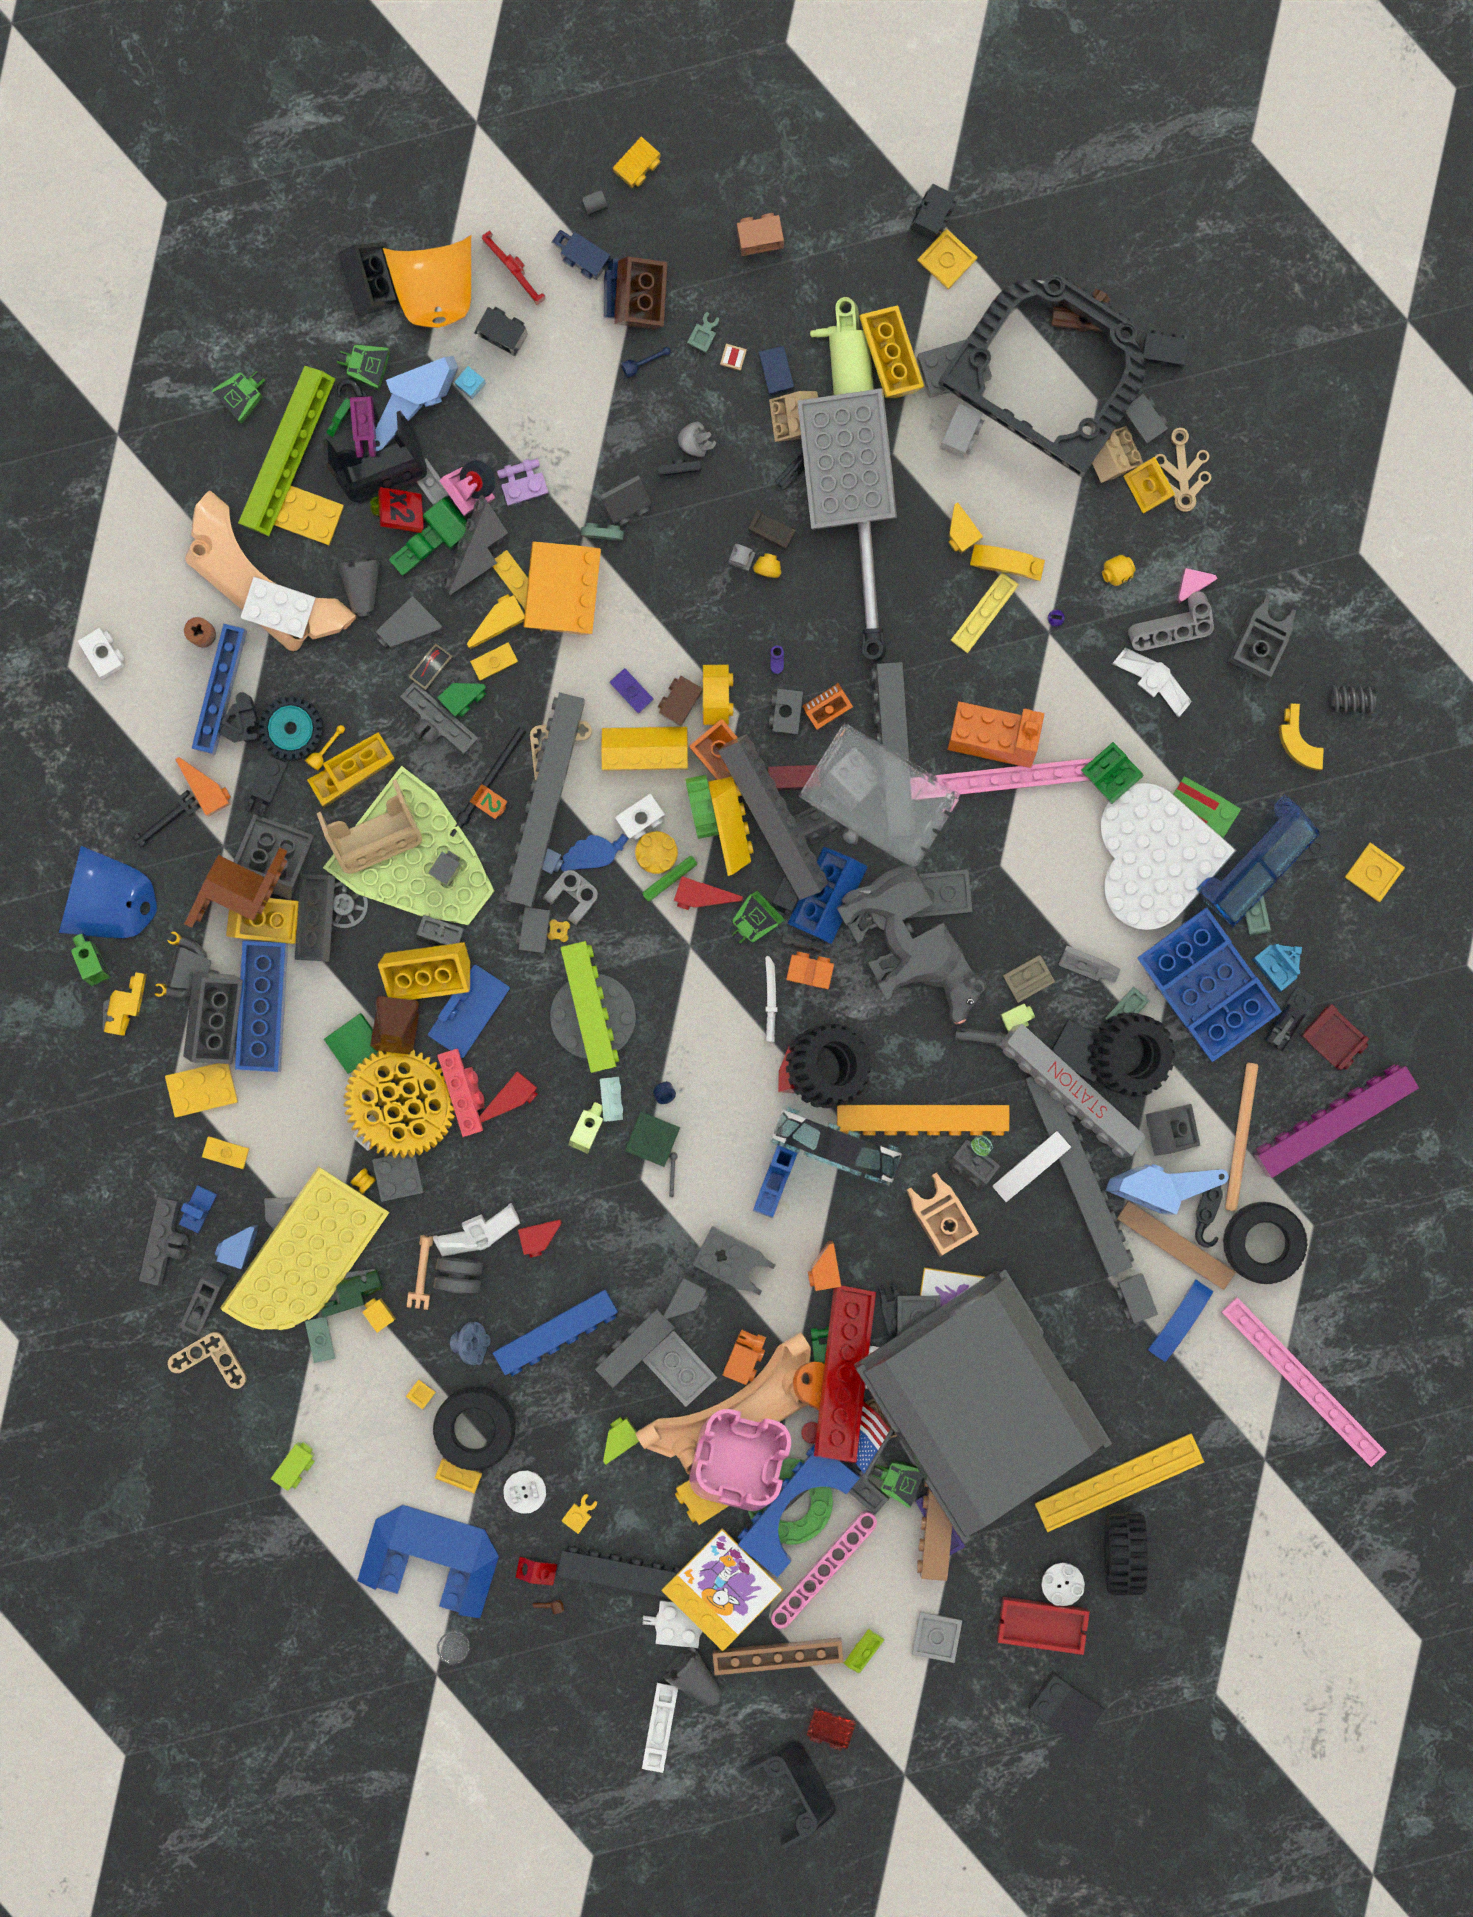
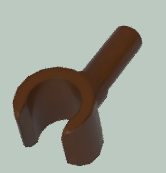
M555 1600L550 1603H533V1608H551L553 1614L564 1611L561 1600Z

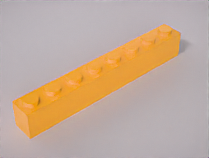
M1009 1105L837 1106V1130L848 1135H854V1131H863V1135H876V1131H884V1135H897V1131H906V1135H918V1131H927V1135H940V1131H949V1135H961V1131H970V1135H983V1131H991V1135H1004V1131H1009Z

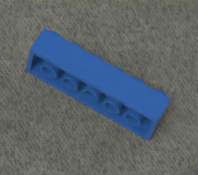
M242 941L240 979L243 982L238 1014L235 1070L281 1072L288 943Z

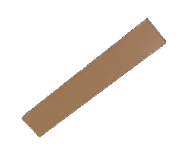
M1127 1201L1117 1216L1119 1221L1223 1290H1225L1236 1273L1130 1201Z

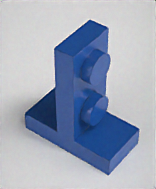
M197 1185L191 1200L185 1202L181 1208L184 1214L179 1225L199 1233L218 1194Z

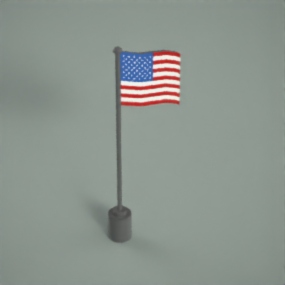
M864 1401L856 1464L863 1472L862 1478L867 1480L870 1478L868 1475L894 1431Z

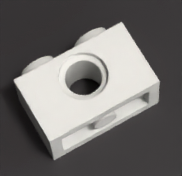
M98 628L78 640V643L101 679H105L124 667L122 661L125 658L119 649L115 650L111 643L114 640L107 630L104 632L101 628ZM102 647H107L108 655L105 658H99L98 651Z
M650 793L615 818L628 838L632 839L634 837L637 840L646 834L644 831L649 826L655 828L664 822L662 818L665 814ZM640 812L645 813L648 817L644 824H638L635 821L636 815Z

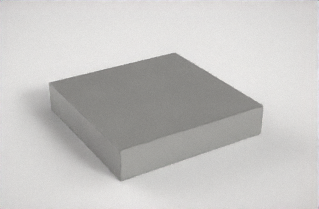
M920 1611L912 1655L955 1663L962 1619Z

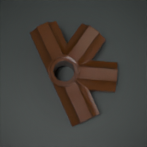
M1095 289L1092 293L1094 295L1093 298L1099 302L1109 303L1111 300L1101 290ZM1053 307L1051 326L1072 328L1081 332L1088 330L1103 332L1091 323H1081L1079 320L1080 316L1070 309Z

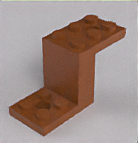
M279 848L265 877L218 855L184 924L192 928L196 920L200 922L206 911L204 909H207L211 900L253 921L257 913L262 914L267 904L265 902H268L280 878V872L283 871L287 860L284 859L287 851Z

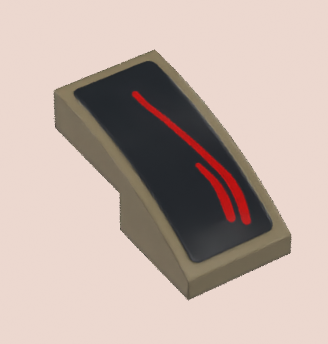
M435 644L413 670L409 678L427 690L453 656L438 644Z

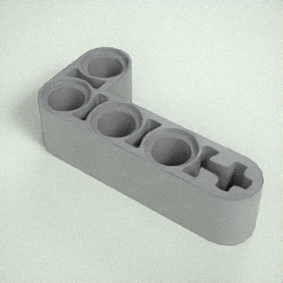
M1200 591L1192 593L1188 598L1189 612L1132 625L1128 630V636L1133 648L1143 651L1209 636L1214 630L1212 609L1206 595Z

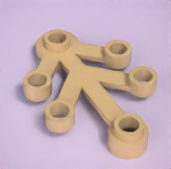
M1177 428L1171 434V441L1176 445L1178 469L1168 462L1163 454H1158L1155 458L1162 457L1164 463L1159 464L1160 467L1179 481L1180 490L1170 484L1175 493L1173 496L1175 498V505L1180 511L1188 512L1196 505V494L1204 485L1211 481V474L1203 471L1198 475V481L1189 490L1188 480L1202 464L1208 461L1209 453L1206 450H1200L1196 454V459L1187 468L1185 443L1188 441L1189 434L1184 428ZM1181 434L1183 440L1177 441L1175 436ZM1204 453L1206 460H1200L1199 454ZM1201 475H1207L1208 481L1203 482ZM1182 498H1188L1189 504H1182Z

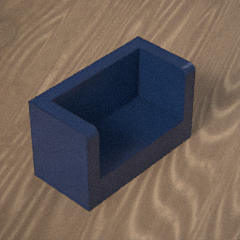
M784 346L760 351L759 358L769 396L793 391L794 385Z

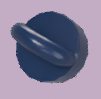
M668 1081L658 1084L653 1091L654 1097L659 1104H668L676 1097L675 1089Z

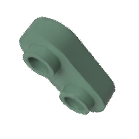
M586 523V527H581V536L622 541L624 531L620 530V526L607 525L606 529L599 528V524Z

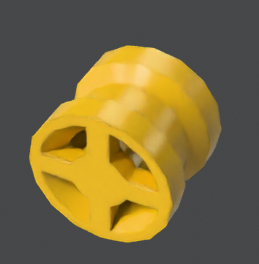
M364 1167L350 1183L353 1186H357L359 1192L364 1194L376 1181V1178L370 1176L368 1170Z

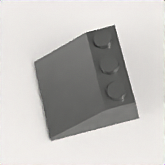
M253 814L234 863L265 877L279 848L286 850L287 854L284 859L287 860L283 871L280 872V878L272 893L291 900L314 835Z

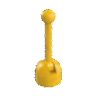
M339 725L336 728L337 731L319 753L310 754L305 759V762L316 771H319L323 765L322 755L339 734L344 733V726Z

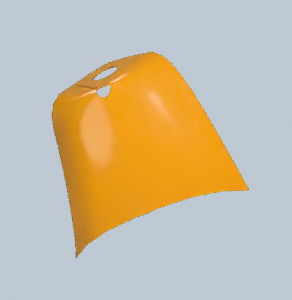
M472 235L454 244L432 249L394 251L383 248L400 305L411 323L419 326L440 328L466 316L471 303ZM441 307L442 311L435 312V308ZM438 317H444L446 319L442 323L432 322L433 319Z

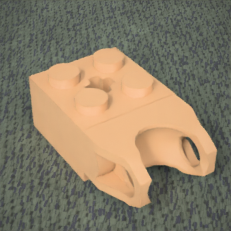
M935 1173L932 1175L936 1194L932 1199L926 1200L921 1198L912 1188L906 1191L911 1199L912 1210L941 1257L979 1233L952 1188ZM944 1222L953 1224L954 1227L951 1228L953 1232L944 1230Z

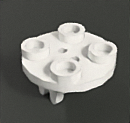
M528 1470L512 1474L504 1486V1499L507 1505L519 1513H531L537 1510L543 1504L546 1497V1486L542 1478L537 1473Z
M1062 1562L1054 1564L1046 1570L1041 1585L1044 1595L1050 1602L1057 1606H1067L1079 1600L1083 1595L1085 1583L1083 1575L1078 1568L1072 1564Z

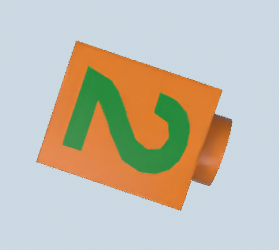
M483 784L480 785L469 801L494 819L504 812L507 803L505 799Z

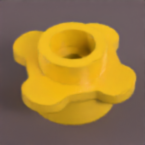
M551 920L549 922L550 932L547 934L550 940L559 939L562 942H566L568 940L567 932L570 928L569 922Z

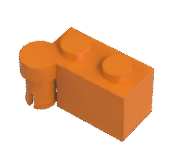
M741 1329L723 1371V1376L747 1385L748 1381L752 1382L757 1371L753 1369L756 1361L761 1362L765 1352L762 1347L766 1337L759 1334L756 1336Z

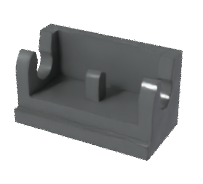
M423 915L416 934V940L433 946L460 943L463 938L464 928Z

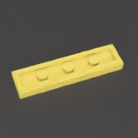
M1002 572L950 641L968 653L1019 584Z

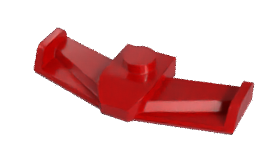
M490 230L483 234V243L510 270L533 299L536 305L540 304L546 297L543 293L538 295L523 276L525 274L523 267H525L524 263L518 256L515 258L511 254L506 256L491 239L493 234Z

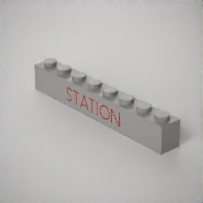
M1022 1023L1013 1026L998 1045L1003 1049V1053L1007 1057L1014 1059L1019 1064L1018 1066L1021 1070L1033 1076L1034 1081L1039 1086L1045 1087L1053 1099L1065 1105V1109L1070 1114L1076 1115L1085 1128L1091 1129L1099 1141L1109 1145L1116 1156L1120 1158L1132 1156L1146 1138L1140 1130Z

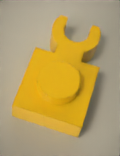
M588 1494L582 1497L580 1507L574 1503L561 1520L577 1534H579L591 1518V1515L587 1513L588 1510H593L597 1505L596 1500L592 1505L586 1504L585 1500L588 1498Z

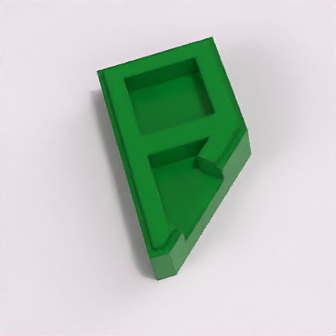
M345 398L335 413L332 423L326 431L331 437H334L351 412L350 399Z

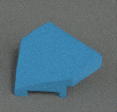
M1279 944L1269 945L1252 960L1276 990L1281 992L1296 980L1297 975L1300 974L1299 962L1302 947L1282 946Z

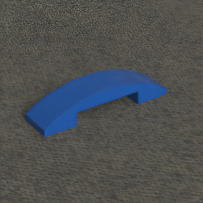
M1195 1279L1184 1295L1182 1302L1147 1350L1166 1362L1195 1323L1214 1291Z

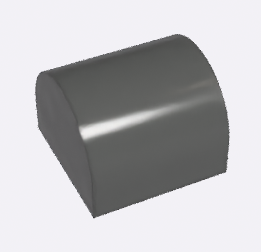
M601 190L582 198L587 214L608 207Z

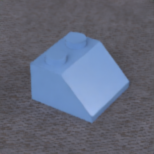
M250 1226L219 1243L215 1255L218 1256L217 1262L239 1269L245 1268L259 1226Z

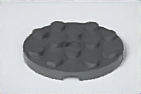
M599 974V978H596L597 987H602L604 999H601L602 1008H607L609 1015L606 1025L607 1029L612 1028L614 1041H611L612 1049L619 1051L629 1041L636 1023L635 1005L631 995L621 983L609 976ZM568 981L561 987L553 1000L550 1011L551 1027L556 1039L567 1051L587 1059Z

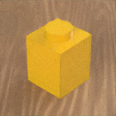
M373 1298L364 1305L366 1309L362 1313L377 1333L396 1319L382 1298L378 1301Z

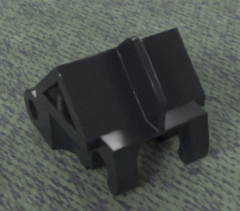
M240 692L236 695V704H232L223 719V726L219 733L234 743L240 741H259L261 739L256 733L250 734V730L257 728L259 723L255 704L251 696Z

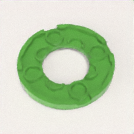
M797 1458L784 1459L779 1479H790L794 1474L792 1470L799 1461L803 1463L805 1460ZM831 1487L808 1489L811 1496V1506L803 1518L794 1522L780 1519L778 1533L781 1543L786 1545L800 1544L814 1538L824 1529L829 1521L833 1507ZM766 1507L757 1511H748L750 1519H752L758 1511L762 1513Z

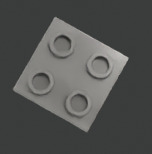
M959 403L940 449L964 458L965 453L970 455L976 441L972 437L974 434H979L984 420L981 419L983 413Z

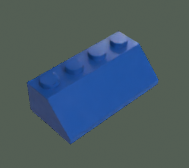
M823 847L817 863L821 871L825 873L828 884L821 892L798 900L787 924L832 944L843 921L837 906L843 904L842 899L849 891L858 889L868 866L851 857Z

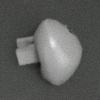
M700 422L688 424L680 431L677 437L681 449L685 453L696 457H704L706 450L713 449L716 445L715 441H708L711 433L706 432L703 424Z

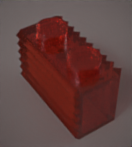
M814 1708L806 1734L810 1736L809 1740L821 1744L822 1741L830 1743L831 1748L842 1751V1748L848 1749L856 1724L853 1720Z

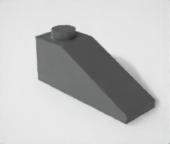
M210 1266L207 1268L198 1283L180 1328L196 1336L200 1335L228 1275Z

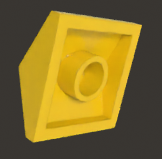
M1155 457L1123 476L1143 513L1164 503L1175 495Z

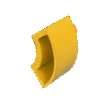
M703 665V725H715L721 719L729 725V716H733V703H729V686H733V673H729V665Z

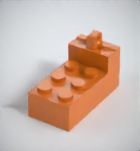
M958 701L947 750L1031 768L1038 750L1045 713L1023 709L1022 715Z

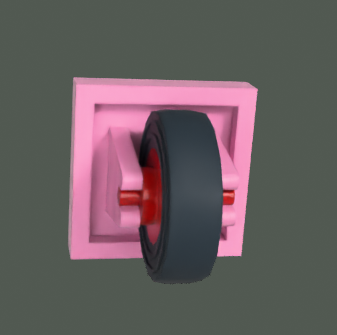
M473 460L439 480L463 515L474 511L475 501L481 495L485 497L488 503L495 499V496L492 494L495 489V476L491 468L481 460Z

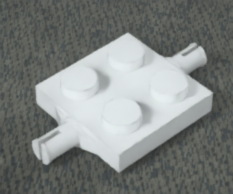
M660 1600L659 1611L656 1617L643 1615L642 1625H654L656 1628V1644L698 1648L702 1630L672 1601Z

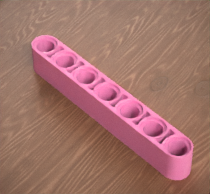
M862 1511L774 1608L771 1614V1621L776 1628H786L872 1533L877 1525L876 1517L872 1512ZM865 1516H870L873 1519V1523L869 1527H864L861 1524V1520ZM851 1532H855L859 1536L858 1540L854 1543H850L846 1539L847 1535ZM841 1548L844 1551V1556L840 1559L834 1558L832 1556L833 1550ZM822 1564L828 1565L830 1567L829 1573L825 1575L818 1572L819 1566ZM808 1580L816 1584L815 1588L811 1591L803 1587L804 1583ZM794 1596L799 1597L801 1604L797 1607L791 1606L789 1603L790 1598ZM782 1612L786 1614V1621L782 1623L775 1620L777 1613Z

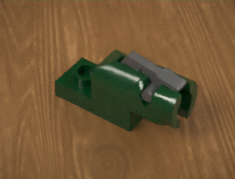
M368 1269L348 1272L345 1279L336 1286L340 1303L337 1300L324 1303L325 1308L321 1309L323 1318L365 1305L364 1295L368 1297L376 1291L383 1289L378 1270Z

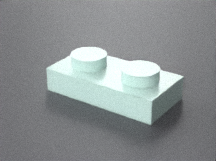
M619 1077L600 1079L603 1120H623Z

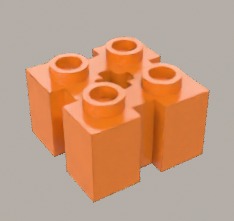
M798 951L796 955H791L787 981L829 989L834 964L830 963L831 959L818 956L817 960L809 958L810 954Z

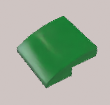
M1114 742L1081 769L1084 775L1111 804L1144 776Z
M362 1013L324 1038V1041L347 1074L357 1069L356 1067L359 1063L363 1064L364 1058L369 1059L372 1053L377 1055L378 1052L370 1046L373 1029Z

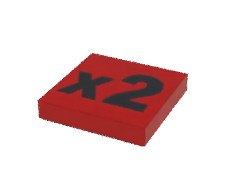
M380 487L378 491L380 526L421 533L423 530L422 494Z

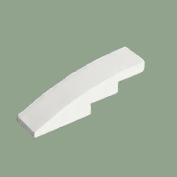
M1056 1131L1000 1178L992 1187L1007 1202L1068 1151L1071 1146Z

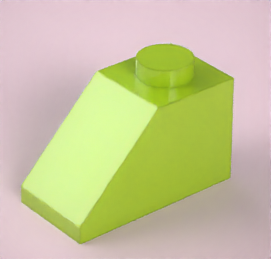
M619 1417L610 1424L612 1428L608 1432L603 1460L605 1465L639 1442L635 1434L637 1431L627 1417L623 1420Z

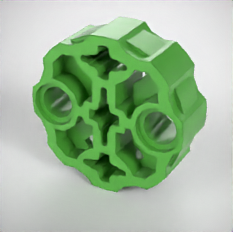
M706 774L686 778L685 781L697 838L702 839L719 835Z

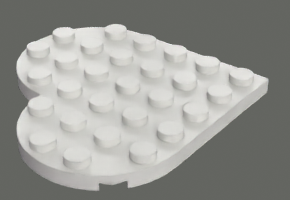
M1148 783L1134 784L1113 804L1108 802L1102 815V838L1106 848L1115 858L1105 878V896L1108 905L1119 920L1133 928L1151 930L1167 926L1183 913L1237 850L1167 789Z

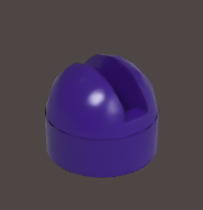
M1055 609L1048 614L1047 620L1051 626L1059 627L1063 624L1065 616L1061 610ZM1051 615L1062 616V619H1051Z

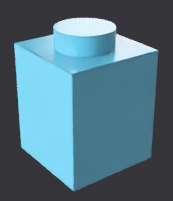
M469 366L466 367L454 382L456 387L472 400L486 384L485 379Z

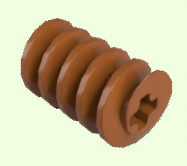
M193 617L187 621L184 627L185 637L197 647H208L215 640V628L204 618ZM198 630H200V631L203 630L204 632H203V634L201 635V634H197V631H198Z

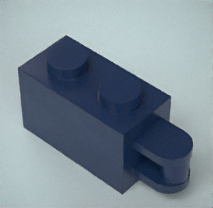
M559 230L551 242L562 250L561 257L564 258L562 261L571 268L575 265L581 269L580 273L590 280L592 277L597 280L609 263V260H611L610 254L576 232L570 236L564 231ZM564 238L569 240L565 246L561 244Z

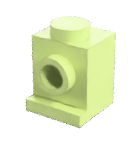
M1025 1004L1000 1014L1008 1032L1013 1026L1021 1023L1025 1027L1028 1026V1021L1035 1018L1031 1007H1026Z

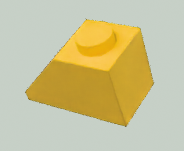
M957 502L953 507L949 538L951 540L948 542L955 552L959 550L962 554L980 541L983 535Z

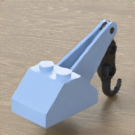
M454 356L443 357L386 380L392 395L381 419H379L373 403L376 451L384 449L395 437V432L398 430L397 411L401 410L407 421H409L423 405L428 407L442 402V397L447 396L458 370ZM351 378L343 379L337 386L338 397H341V390L345 385L353 388L354 397L368 396L362 390L360 384Z
M1145 1164L1144 1167H1135L1110 1178L1106 1191L1163 1215H1177L1182 1200L1203 1192L1196 1211L1195 1239L1199 1245L1205 1248L1213 1247L1217 1243L1218 1237H1215L1211 1242H1206L1203 1239V1233L1216 1217L1223 1198L1221 1185L1225 1184L1229 1178L1227 1171L1216 1169L1167 1174L1163 1172L1164 1168L1152 1164L1150 1166Z

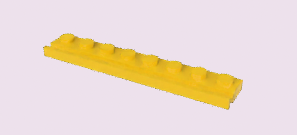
M1192 1433L1039 1500L1035 1502V1506L1047 1532L1202 1464L1204 1460Z

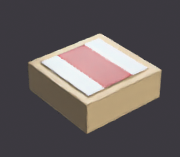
M726 344L720 365L741 371L747 349Z

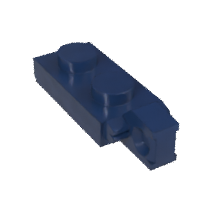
M612 258L609 260L608 270H605L604 318L615 319L618 260L620 259Z

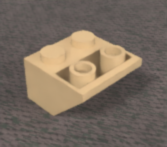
M798 391L769 399L775 442L801 439L797 401L818 398L817 391Z
M1127 426L1115 429L1092 463L1101 483L1119 477L1143 464L1141 455L1134 444Z

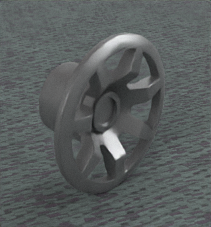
M335 883V887L343 886L342 894H334L333 910H335L337 916L335 921L332 920V925L340 928L353 927L360 923L367 913V897L362 896L364 907L358 906L354 900L359 894L355 893L350 896L347 894V886L344 883ZM353 910H362L361 916L354 921L351 912ZM342 915H347L351 921L349 924H340L338 922Z

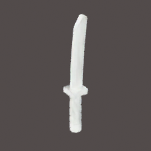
M766 956L767 1007L765 1012H768L766 1042H775V1015L778 1008L776 1007L775 966L771 958Z

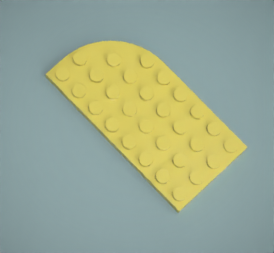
M318 1166L220 1307L221 1310L245 1325L261 1330L289 1329L307 1319H311L325 1306L324 1303L329 1301L337 1289L336 1286L345 1278L389 1212Z

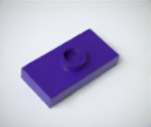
M626 668L609 682L638 714L654 700Z

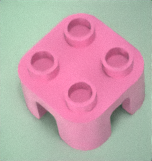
M732 1409L719 1410L701 1427L689 1477L691 1488L696 1495L705 1500L748 1511L761 1510L773 1502L780 1493L783 1480L779 1479L783 1460L788 1457L790 1452V1433L782 1423L765 1418L761 1422H755L740 1418V1411Z

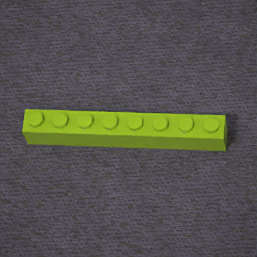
M304 366L238 524L252 531L267 536L270 535L334 384L335 378L323 371Z

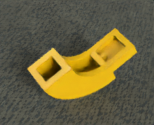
M974 544L970 565L985 570L1000 571L1041 581L1045 560L1011 549Z
M1290 704L1288 709L1285 708L1284 721H1288L1287 725L1279 726V736L1283 748L1299 765L1311 770L1320 771L1323 769V748L1310 746L1302 739L1299 732L1300 704Z

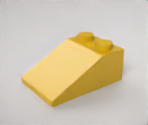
M269 898L268 902H265L267 904L262 914L257 913L253 921L229 909L226 936L295 944L299 901Z

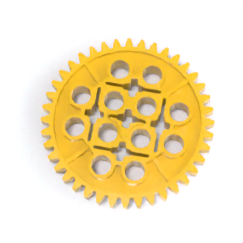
M415 1050L410 1052V1054L385 1052L384 1054L382 1051H378L377 1057L372 1053L369 1059L364 1058L363 1064L359 1063L357 1065V1070H353L351 1073L353 1077H349L347 1081L349 1085H346L345 1090L348 1092L343 1096L347 1101H345L343 1106L349 1108L345 1111V1115H351L347 1120L348 1123H354L351 1130H359L356 1135L357 1138L364 1136L363 1144L369 1141V1149L377 1146V1153L384 1149L385 1156L392 1152L393 1158H396L398 1153H400L402 1158H405L408 1152L412 1158L415 1155V1151L418 1155H421L423 1149L428 1152L431 1149L430 1146L434 1148L437 1145V1141H442V1135L446 1136L448 1133L446 1128L452 1126L450 1121L455 1116L451 1113L455 1110L451 1106L453 1104L445 1078L440 1075L442 1068L435 1069L437 1062L430 1065V1057L423 1060V1053L416 1057ZM398 1067L405 1068L407 1074L400 1073ZM378 1071H384L387 1077H380ZM392 1079L395 1082H399V1084L396 1086L395 1083H391ZM424 1084L431 1085L432 1091L426 1090ZM403 1087L410 1088L412 1094H406ZM382 1091H388L392 1098L385 1097ZM362 1095H368L371 1098V1101L367 1102L363 1100ZM418 1095H419L420 1099H424V1101H423L422 1103H421V1100H419V1099L417 1100V1099H416ZM376 1103H378L379 1106H383L382 1110H380L379 1107H375ZM429 1104H434L437 1107V1111H432L429 1108ZM408 1108H414L417 1111V1114H411L408 1111ZM387 1111L394 1112L396 1118L389 1117ZM367 1115H373L376 1122L369 1121ZM403 1119L405 1123H409L407 1127L405 1124L400 1123ZM413 1128H419L422 1135L415 1134ZM392 1132H399L401 1139L395 1138Z

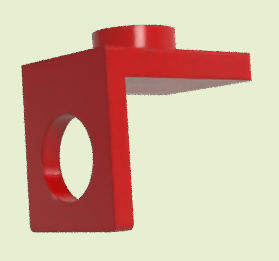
M519 1557L515 1577L532 1584L553 1585L557 1564L535 1562ZM526 1563L528 1566L527 1574L524 1576L522 1568L523 1565Z

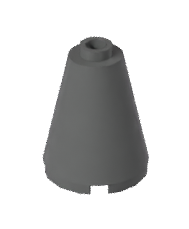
M368 557L369 561L362 558L337 561V567L353 613H357V616H368L370 611H374L380 558Z
M694 1647L688 1648L690 1652L687 1654L681 1652L672 1660L666 1668L668 1674L667 1676L663 1675V1678L703 1705L715 1706L721 1700L720 1695L722 1691L698 1651Z

